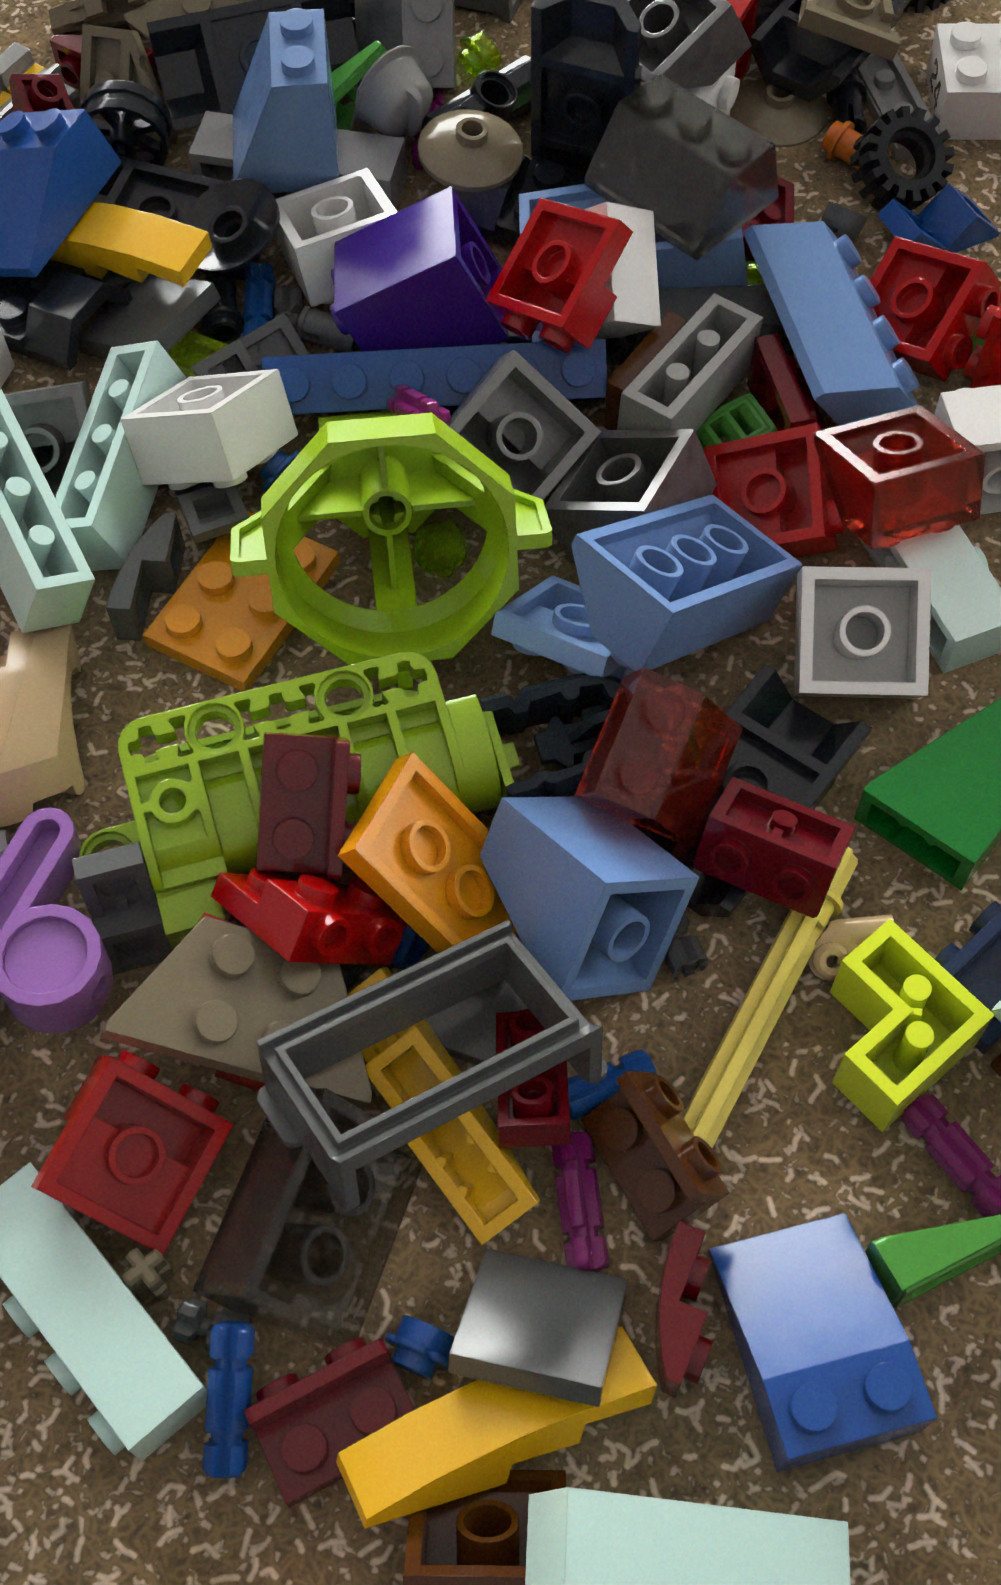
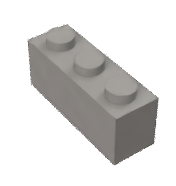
M714 293L621 393L617 430L695 429L696 432L749 372L755 337L760 335L763 317Z

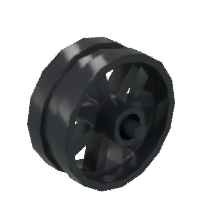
M107 80L93 85L84 94L80 109H85L90 117L100 114L105 119L92 118L101 133L107 136L105 137L118 156L160 166L165 165L169 151L172 120L169 109L157 94L143 85L127 80ZM156 131L160 140L158 141L146 135V133ZM136 145L142 149H135L134 147Z

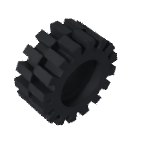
M901 106L896 111L891 109L861 133L862 136L855 141L853 149L857 150V152L850 157V166H859L860 168L851 177L854 184L863 180L865 187L858 193L863 199L870 194L874 195L875 198L870 206L879 210L894 199L909 210H913L935 196L949 182L945 178L952 174L954 164L946 163V161L955 156L954 146L944 148L943 143L951 138L947 129L938 134L935 127L941 121L935 115L929 120L924 121L927 110L918 107L910 114V106ZM891 143L903 145L912 154L916 164V174L913 178L906 179L892 168L888 159V147Z

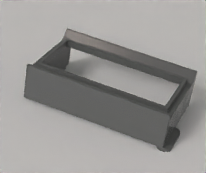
M507 920L257 1040L265 1084L257 1093V1102L284 1145L291 1148L304 1145L337 1198L348 1212L360 1205L356 1176L357 1169L567 1060L584 1081L598 1083L604 1080L607 1076L608 1066L602 1058L603 1026L592 1025L585 1019L512 932V924ZM503 980H506L546 1029L343 1134H340L304 1080Z

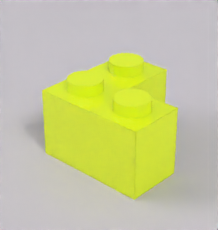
M889 918L841 961L830 989V993L869 1030L864 1037L844 1054L832 1084L881 1132H884L904 1113V1110L914 1100L930 1089L976 1046L995 1015Z

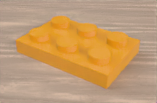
M247 511L249 517H251L252 515H254L253 513ZM230 532L217 537L144 632L143 637L146 646L243 692L252 687L294 626L274 613L269 574L243 577L233 576L230 563ZM305 536L293 549L307 575L321 588L324 587L341 563L338 551Z
M414 752L396 759L337 856L437 953L507 920L512 924V932L516 936L518 935L479 856L489 830Z

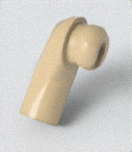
M892 914L835 919L829 922L815 942L816 947L808 960L811 971L822 980L833 981L841 961L889 918L894 922Z

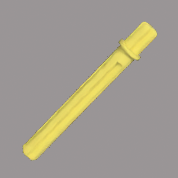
M850 847L847 848L834 876L819 915L816 918H811L792 909L788 912L682 1115L693 1135L701 1137L712 1149L816 947L815 942L824 931L830 917L840 915L844 907L841 896L858 865V859Z

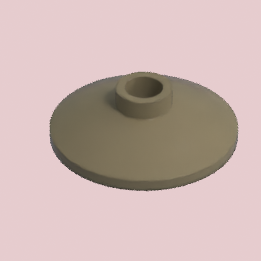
M761 78L739 88L736 100L730 109L729 118L734 121V128L741 135L755 143L770 147H792L806 143L821 133L827 123L828 107L822 96L808 102L766 83Z
M454 110L435 117L423 128L418 140V157L424 170L440 184L446 187L452 186L453 189L459 191L483 192L503 186L517 174L522 164L523 146L517 132L503 119L478 110Z

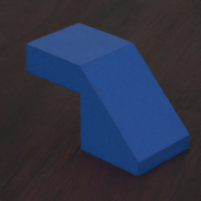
M950 183L918 215L894 199L877 214L894 236L954 253L996 238L1001 234L976 203Z

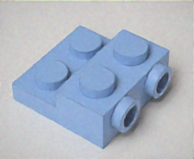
M552 575L495 612L491 635L512 643V646L521 653L532 656H544L566 665L567 669L573 674L585 673L590 676L600 677L610 675L624 681L634 673L633 670L618 664L612 658L610 651L591 636L579 585Z

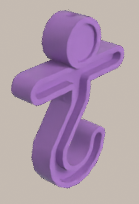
M50 807L39 809L29 814L0 857V999L3 997L14 1018L30 1030L56 1034L73 1031L93 1020L107 1004L114 980L112 963L102 939L91 920L73 907L57 905L74 877L72 859L79 857L82 844L69 815L60 809Z

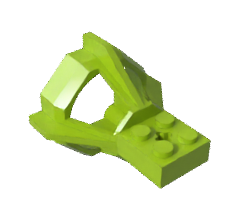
M390 411L318 417L319 431L261 497V511L231 528L230 563L233 576L243 577L269 574L274 613L348 665L410 651L423 655L429 661L454 658L495 615V612L499 611L519 590L518 550L552 546V528L543 499L513 489L507 472L432 412L397 416ZM456 507L487 531L483 548L473 567L460 582L443 595L417 606L409 533H414L436 509ZM337 518L362 538L369 537L376 610L358 607L332 596L318 586L300 565L293 549L318 520ZM409 670L398 673V688L414 690L413 678Z

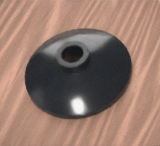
M233 179L208 189L190 206L182 220L184 224L207 231L210 236L212 249L197 270L207 274H227L238 271L254 262L273 241L279 226L280 212L278 203L271 191L263 184L254 180Z

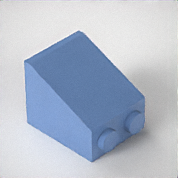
M293 8L287 11L269 12L232 114L233 179L254 180L266 186L271 193L301 191L340 177L337 115L324 9L305 10Z
M596 796L502 797L479 855L523 945L570 1001L650 991L700 878Z

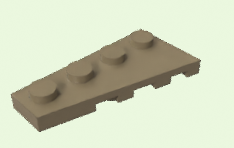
M802 0L798 26L809 30L817 37L831 38L890 61L894 59L901 46L899 33L891 30L890 22L895 15L891 0Z

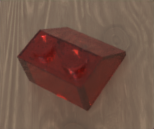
M916 405L814 432V445L840 520L871 549L893 547L906 539L931 532H946L956 525L980 519L986 453L923 406Z
M644 667L623 677L574 797L684 846L695 848L743 728L706 695Z

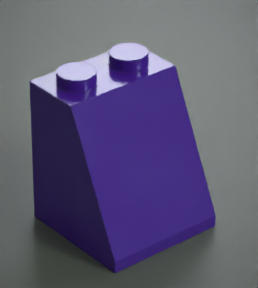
M452 186L335 242L334 268L331 269V278L334 284V303L330 306L331 314L339 331L343 335L350 334L362 352L498 344L509 339L508 330L500 324L504 315L485 301L502 267Z

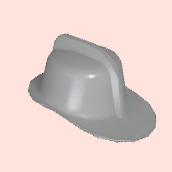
M400 45L388 50L365 73L357 90L350 131L371 133L374 130H378L387 136L411 138L420 132L422 120L432 104L433 92L431 84L419 67L418 52L411 46Z

